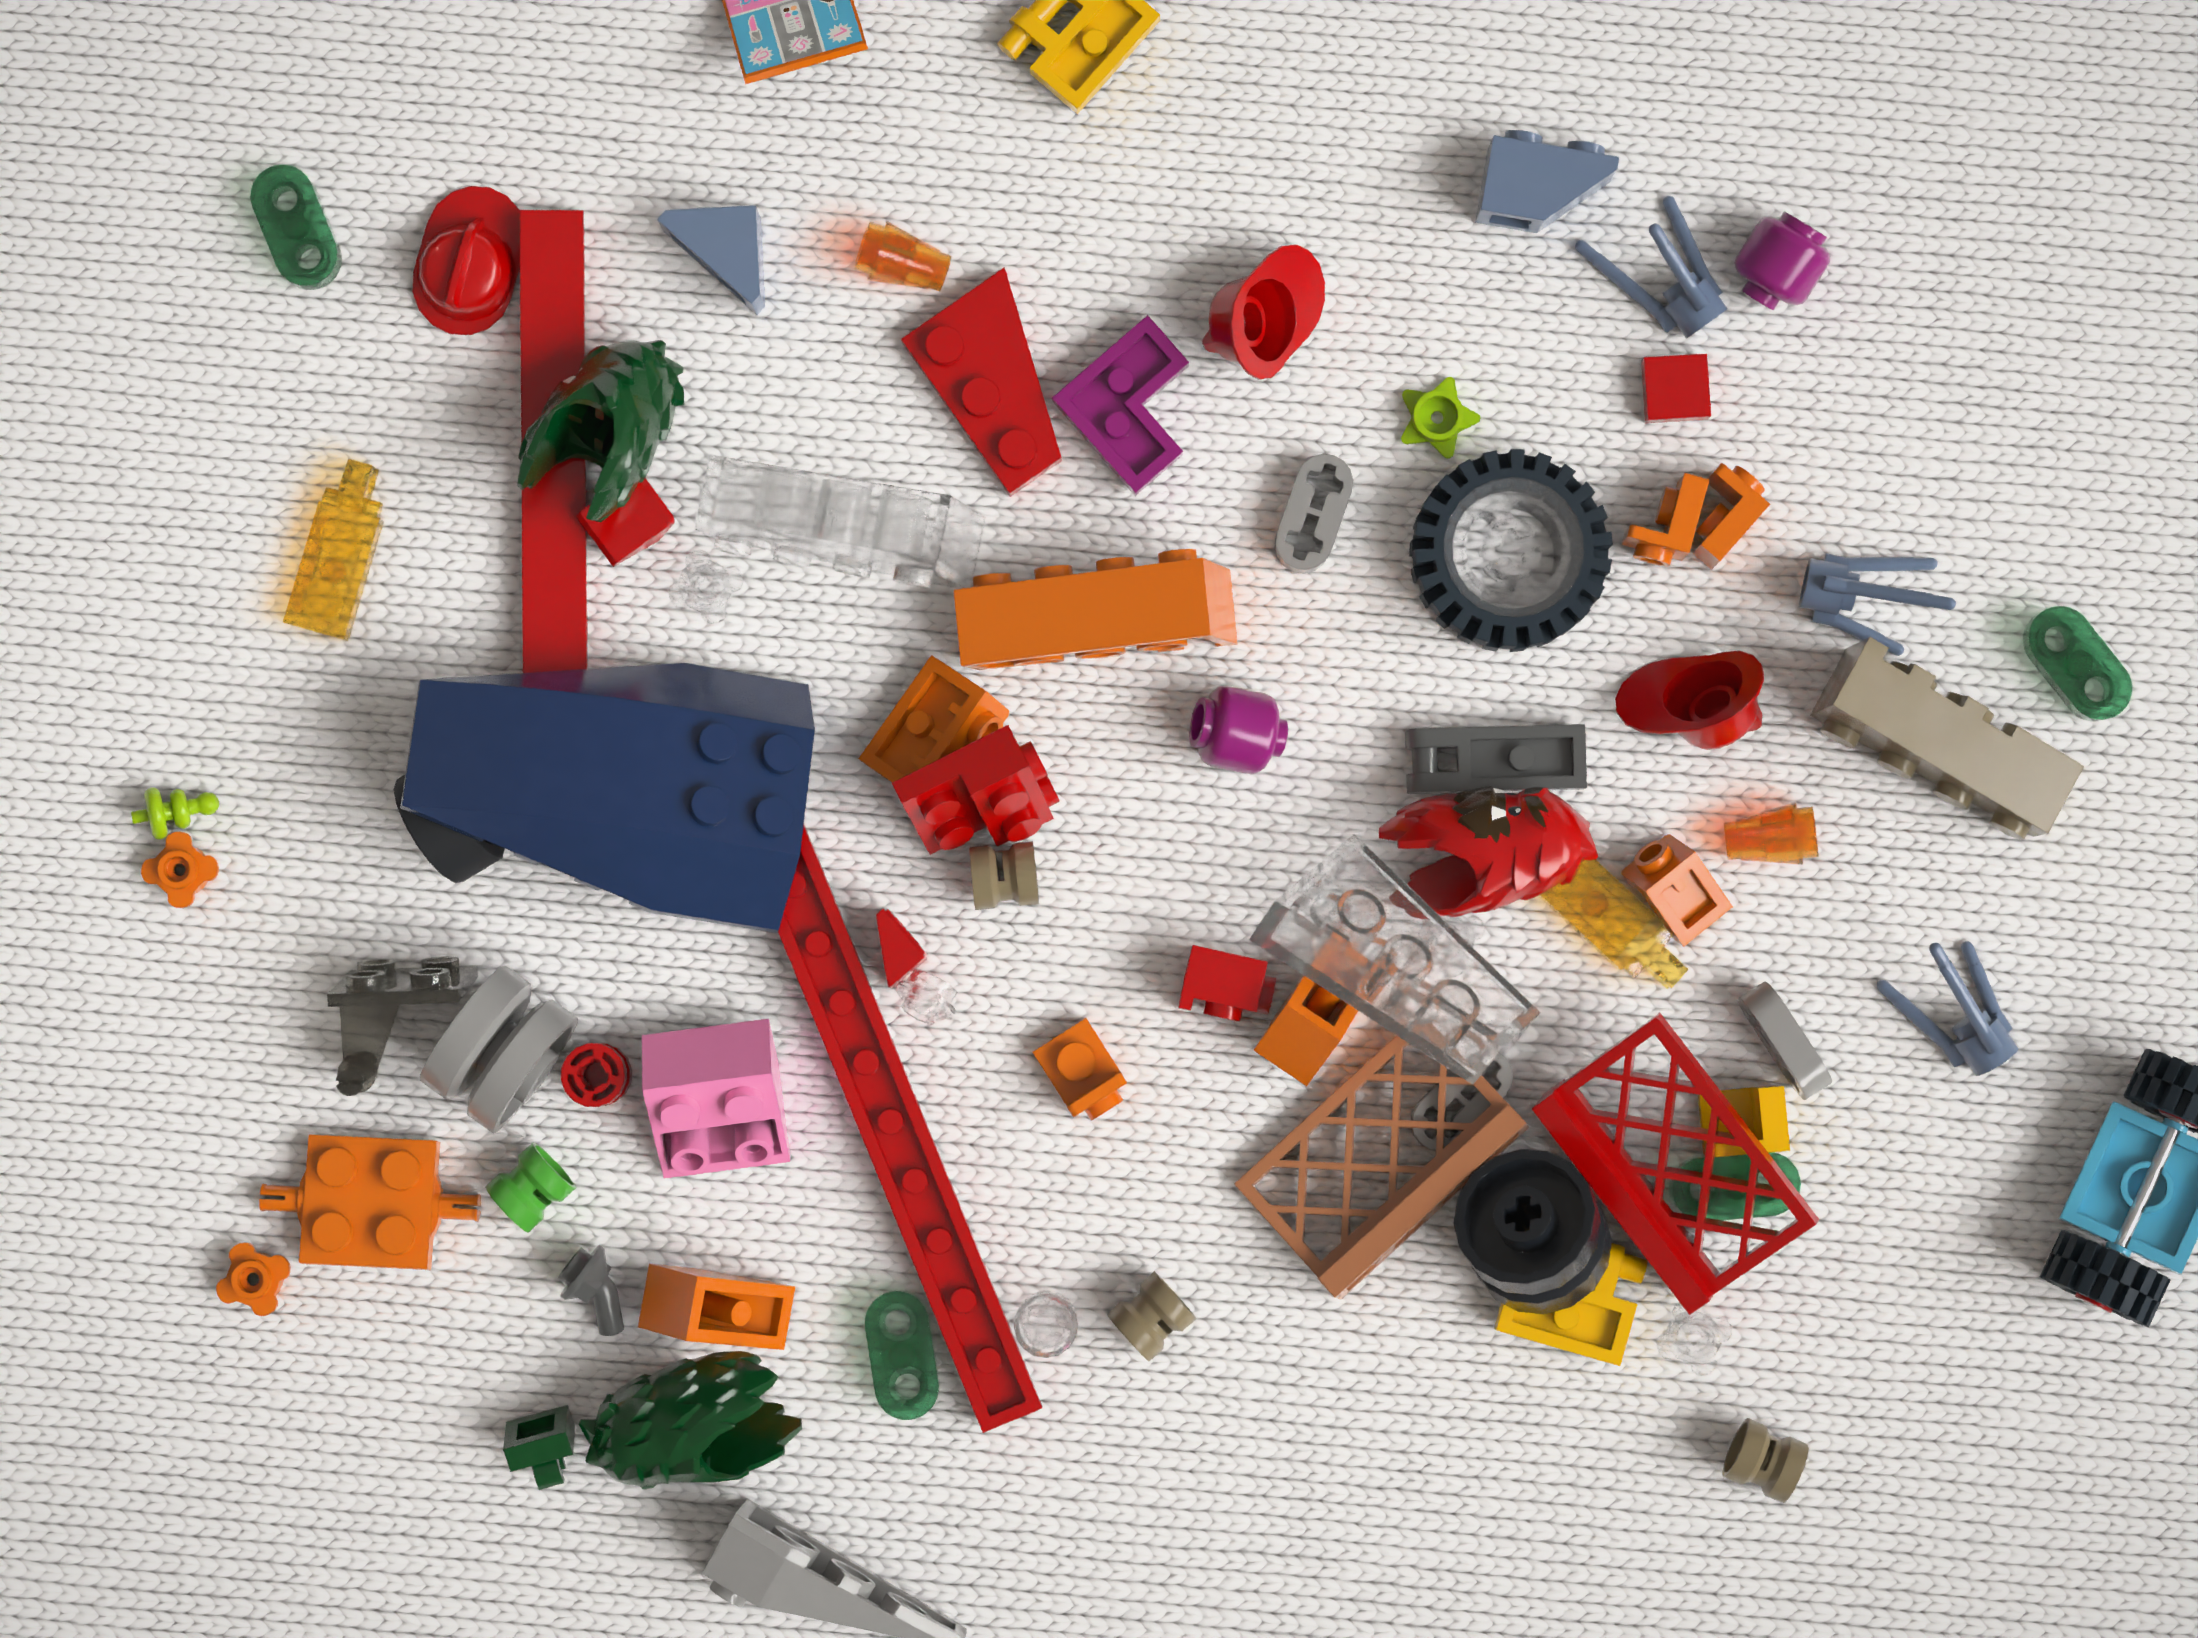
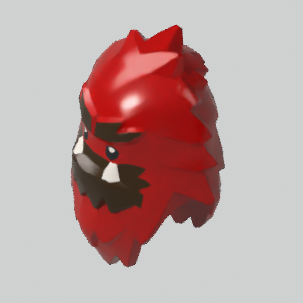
M1486 786L1459 793L1425 797L1396 811V816L1379 828V838L1397 841L1398 849L1434 848L1437 851L1453 854L1412 872L1409 875L1411 881L1399 887L1393 893L1394 898L1400 903L1408 905L1413 912L1425 916L1459 917L1470 912L1482 913L1492 911L1519 899L1529 900L1535 898L1559 883L1562 886L1566 883L1570 884L1575 878L1583 860L1589 861L1598 858V853L1589 831L1590 822L1570 804L1545 787H1531L1521 792L1505 793L1504 790Z

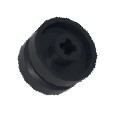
M1519 1149L1493 1157L1472 1173L1457 1198L1453 1224L1460 1250L1493 1298L1517 1312L1548 1314L1572 1307L1595 1289L1608 1268L1612 1238L1606 1216L1600 1204L1596 1201L1590 1185L1575 1166L1549 1151Z

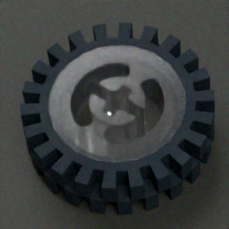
M1510 449L1505 454H1498L1497 450L1483 453L1480 458L1473 461L1468 459L1459 464L1449 475L1446 474L1435 486L1416 517L1413 526V539L1410 542L1409 557L1413 559V568L1411 569L1413 583H1418L1422 592L1419 598L1426 609L1430 607L1438 616L1435 621L1444 629L1447 627L1458 633L1457 638L1467 644L1473 641L1482 644V649L1495 652L1499 648L1510 649V652L1524 651L1529 647L1537 646L1538 648L1548 644L1557 637L1564 635L1591 611L1590 608L1600 598L1605 588L1603 583L1605 577L1610 573L1612 559H1608L1609 548L1613 546L1612 532H1606L1604 521L1608 516L1604 506L1597 507L1592 498L1595 491L1588 482L1582 485L1573 477L1576 473L1574 469L1567 464L1559 467L1551 463L1552 457L1539 452L1534 457L1525 455V449ZM1511 509H1516L1531 514L1546 528L1554 548V562L1548 579L1544 583H1538L1532 578V569L1541 559L1543 553L1542 545L1526 550L1516 560V566L1513 565L1510 557H1501L1490 561L1483 568V571L1492 580L1508 585L1510 594H1505L1490 589L1473 573L1467 559L1466 540L1473 521L1481 519L1488 523L1489 533L1484 537L1479 546V557L1495 552L1504 542V537L1508 538L1511 545H1520L1531 541L1538 531L1528 521L1514 518L1511 514Z

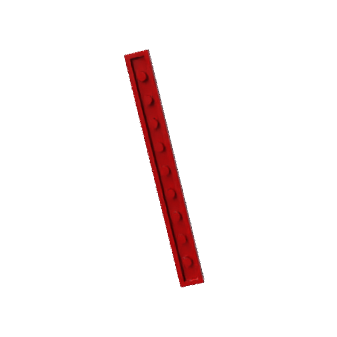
M804 824L800 857L778 933L982 1433H985L1043 1408V1405Z

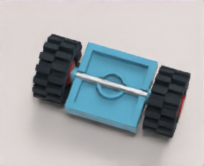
M2145 1049L2123 1096L2134 1105L2144 1108L2145 1111L2162 1117L2163 1121L2161 1123L2117 1102H2112L2058 1218L2107 1241L2106 1245L2103 1247L2092 1240H2087L2077 1234L2061 1230L2040 1274V1278L2075 1295L2076 1298L2108 1313L2113 1312L2127 1320L2149 1327L2171 1280L2165 1275L2129 1257L2133 1253L2180 1275L2197 1242L2198 1139L2187 1135V1132L2198 1133V1066L2188 1064L2174 1056L2170 1057L2163 1052Z

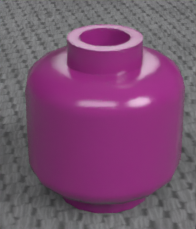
M1786 211L1782 213L1779 219L1770 216L1762 218L1753 229L1734 262L1737 272L1748 280L1741 291L1773 311L1780 300L1789 305L1798 306L1803 304L1829 266L1830 254L1822 246L1827 237Z
M1221 685L1214 689L1208 698H1199L1190 721V745L1198 748L1200 758L1205 764L1215 768L1246 774H1256L1265 769L1272 756L1280 757L1285 749L1288 738L1287 720L1280 719L1279 709L1273 697L1266 693Z

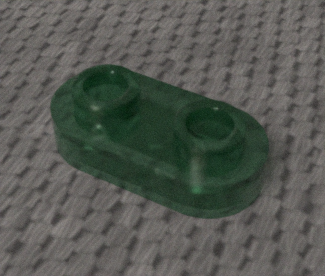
M275 165L262 171L252 185L250 199L278 271L292 285L300 289L316 290L327 286L336 278L340 271L342 252L315 185L301 170L290 165ZM285 192H295L297 194L296 205L288 211L279 210L277 207L278 198ZM309 249L319 250L321 259L318 265L311 269L302 268L301 257L303 253Z
M2054 606L2037 613L2030 619L2023 633L2025 653L2075 716L2086 721L2099 722L2117 716L2127 707L2132 696L2130 675L2080 612L2066 606ZM2049 629L2059 631L2064 638L2063 648L2059 652L2052 651L2045 643V635ZM2089 679H2095L2103 686V697L2098 702L2090 700L2085 694V684Z
M1770 1152V1156L1800 1193L1801 1180L1795 1165L1787 1157L1779 1153ZM1748 1155L1714 1157L1712 1174L1748 1181L1751 1159ZM1705 1156L1690 1158L1682 1162L1677 1168L1703 1173ZM1670 1179L1669 1195L1674 1207L1680 1213L1697 1216L1699 1201L1695 1200L1690 1193L1691 1183ZM1712 1187L1711 1194L1709 1195L1707 1218L1723 1221L1743 1219L1747 1193ZM1756 1195L1753 1218L1776 1216L1789 1209L1781 1199Z
M891 1290L877 1297L868 1308L865 1316V1332L876 1399L887 1414L901 1420H912L925 1415L933 1407L940 1391L929 1311L925 1303L917 1295L906 1290ZM902 1310L908 1314L910 1327L905 1333L896 1334L888 1328L886 1319L891 1311ZM903 1374L916 1376L920 1382L919 1393L913 1397L902 1396L896 1388L897 1378Z

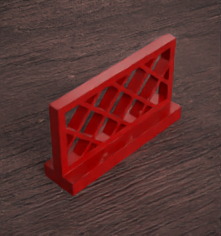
M1660 1012L1568 1079H1563L1550 1088L1532 1107L1533 1112L1689 1315L1710 1302L1715 1293L1817 1225L1819 1221L1817 1215ZM1654 1034L1671 1055L1669 1077L1633 1071L1636 1047ZM1625 1056L1623 1069L1609 1067ZM1679 1068H1681L1690 1081L1678 1079ZM1594 1077L1622 1081L1618 1113L1594 1109L1579 1088ZM1632 1083L1667 1089L1663 1121L1628 1115ZM1677 1091L1701 1095L1711 1107L1709 1129L1673 1123ZM1719 1119L1730 1133L1718 1131ZM1605 1123L1616 1125L1615 1136ZM1626 1127L1661 1133L1658 1164L1635 1161L1624 1149ZM1671 1135L1707 1141L1703 1173L1667 1166ZM1716 1143L1738 1146L1745 1151L1751 1159L1748 1181L1712 1174ZM1759 1171L1769 1184L1758 1182ZM1645 1175L1656 1177L1655 1188ZM1665 1179L1701 1185L1697 1216L1673 1212L1663 1199ZM1710 1187L1747 1193L1743 1224L1707 1218ZM1756 1195L1781 1199L1795 1216L1796 1220L1780 1231L1752 1226ZM1684 1226L1696 1228L1694 1238ZM1705 1230L1741 1236L1738 1259L1720 1272L1702 1250ZM1750 1238L1763 1240L1761 1244L1749 1251Z

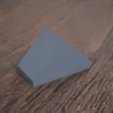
M756 205L665 210L657 220L666 235L752 312L758 315L765 307L761 217Z

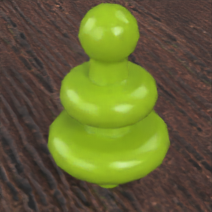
M150 787L144 793L147 809L132 811L131 816L133 824L149 821L153 837L161 840L168 834L166 821L174 819V823L178 828L185 829L191 823L190 815L197 813L203 815L214 814L219 808V800L211 792H204L199 794L197 798L187 799L183 790L175 789L170 793V801L162 802L160 791L155 787Z

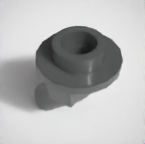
M598 1245L590 1254L581 1247L558 1276V1279L566 1284L560 1297L564 1300L579 1298L586 1304L593 1297L599 1334L602 1336L619 1334L624 1330L618 1291L615 1283L608 1276L612 1267L606 1263L605 1249Z

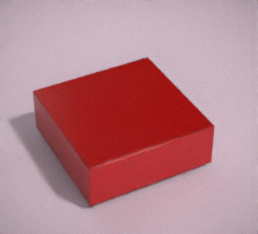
M1707 354L1644 357L1641 360L1645 423L1708 420L1711 417Z

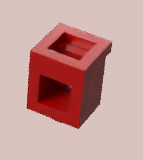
M1192 945L1177 1008L1191 1011L1193 1000L1196 999L1205 1001L1203 1014L1240 1022L1243 1010L1268 1015L1277 978L1265 975L1267 961Z

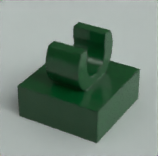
M561 1406L506 1422L503 1451L510 1472L532 1466L539 1490L563 1484L565 1481L562 1469H566L564 1457L573 1455L575 1424L569 1406Z

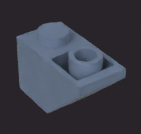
M1508 130L1505 132L1504 137L1494 135L1487 150L1475 223L1538 233L1610 183L1618 169L1619 157L1604 154L1605 147L1587 141H1570L1566 148L1542 144L1543 137L1529 131Z

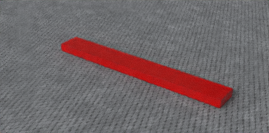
M520 210L521 444L527 429L541 415L555 387L560 381L575 376L579 372L582 360L586 356L585 224L583 210ZM572 458L559 463L546 472L532 489L526 487L522 490L523 673L588 669L587 531L576 517L582 509L587 507L586 460Z

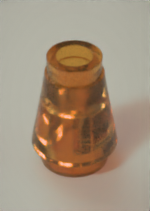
M887 220L884 226L869 221L858 250L854 270L868 274L867 281L922 289L930 288L940 292L952 256L940 252L939 249Z
M1796 802L1736 819V821L1724 822L1728 860L1741 859V861L1803 865L1804 858L1819 857L1813 806L1797 808Z

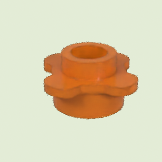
M185 832L169 834L166 838V847L156 858L145 860L141 868V875L144 881L148 884H157L168 894L169 904L176 908H186L192 905L195 900V894L201 891L208 881H213L219 873L217 860L212 856H206L201 850L195 848L192 837ZM178 864H183L186 868L182 876H178L175 873V867Z
M248 1242L235 1245L229 1252L231 1265L226 1278L221 1279L216 1286L218 1297L227 1304L237 1301L248 1305L258 1316H266L273 1313L278 1307L276 1296L282 1288L284 1279L288 1278L291 1273L289 1261L282 1255L271 1256L267 1253L256 1252L255 1247ZM251 1273H256L259 1276L257 1285H251L248 1282V1276Z

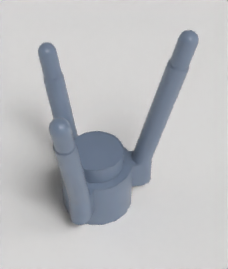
M1666 196L1663 199V205L1693 272H1689L1661 226L1657 223L1651 224L1649 226V233L1679 281L1662 293L1669 303L1666 307L1583 240L1576 242L1575 249L1651 313L1666 333L1677 326L1685 338H1688L1728 309L1719 297L1723 292L1711 277L1686 220L1681 214L1673 196Z
M1826 553L1824 560L1809 559L1801 588L1799 607L1813 610L1811 622L1833 626L1860 640L1872 637L1889 648L1887 652L1900 656L1904 653V646L1839 614L1840 609L1852 611L1856 595L1945 610L1954 609L1956 601L1951 597L1933 595L1932 593L1860 582V574L1852 573L1864 571L1934 570L1938 565L1937 560L1934 558H1847Z
M1969 941L1961 944V951L1984 1009H1979L1942 946L1937 942L1931 943L1929 946V951L1937 963L1940 972L1966 1014V1017L1952 1028L1957 1036L1955 1040L1951 1039L1888 981L1880 980L1877 982L1878 991L1944 1051L1954 1067L1967 1062L1975 1076H1980L2005 1063L2019 1050L2008 1034L2013 1028L2001 1011L1983 965L1980 963L1973 944Z

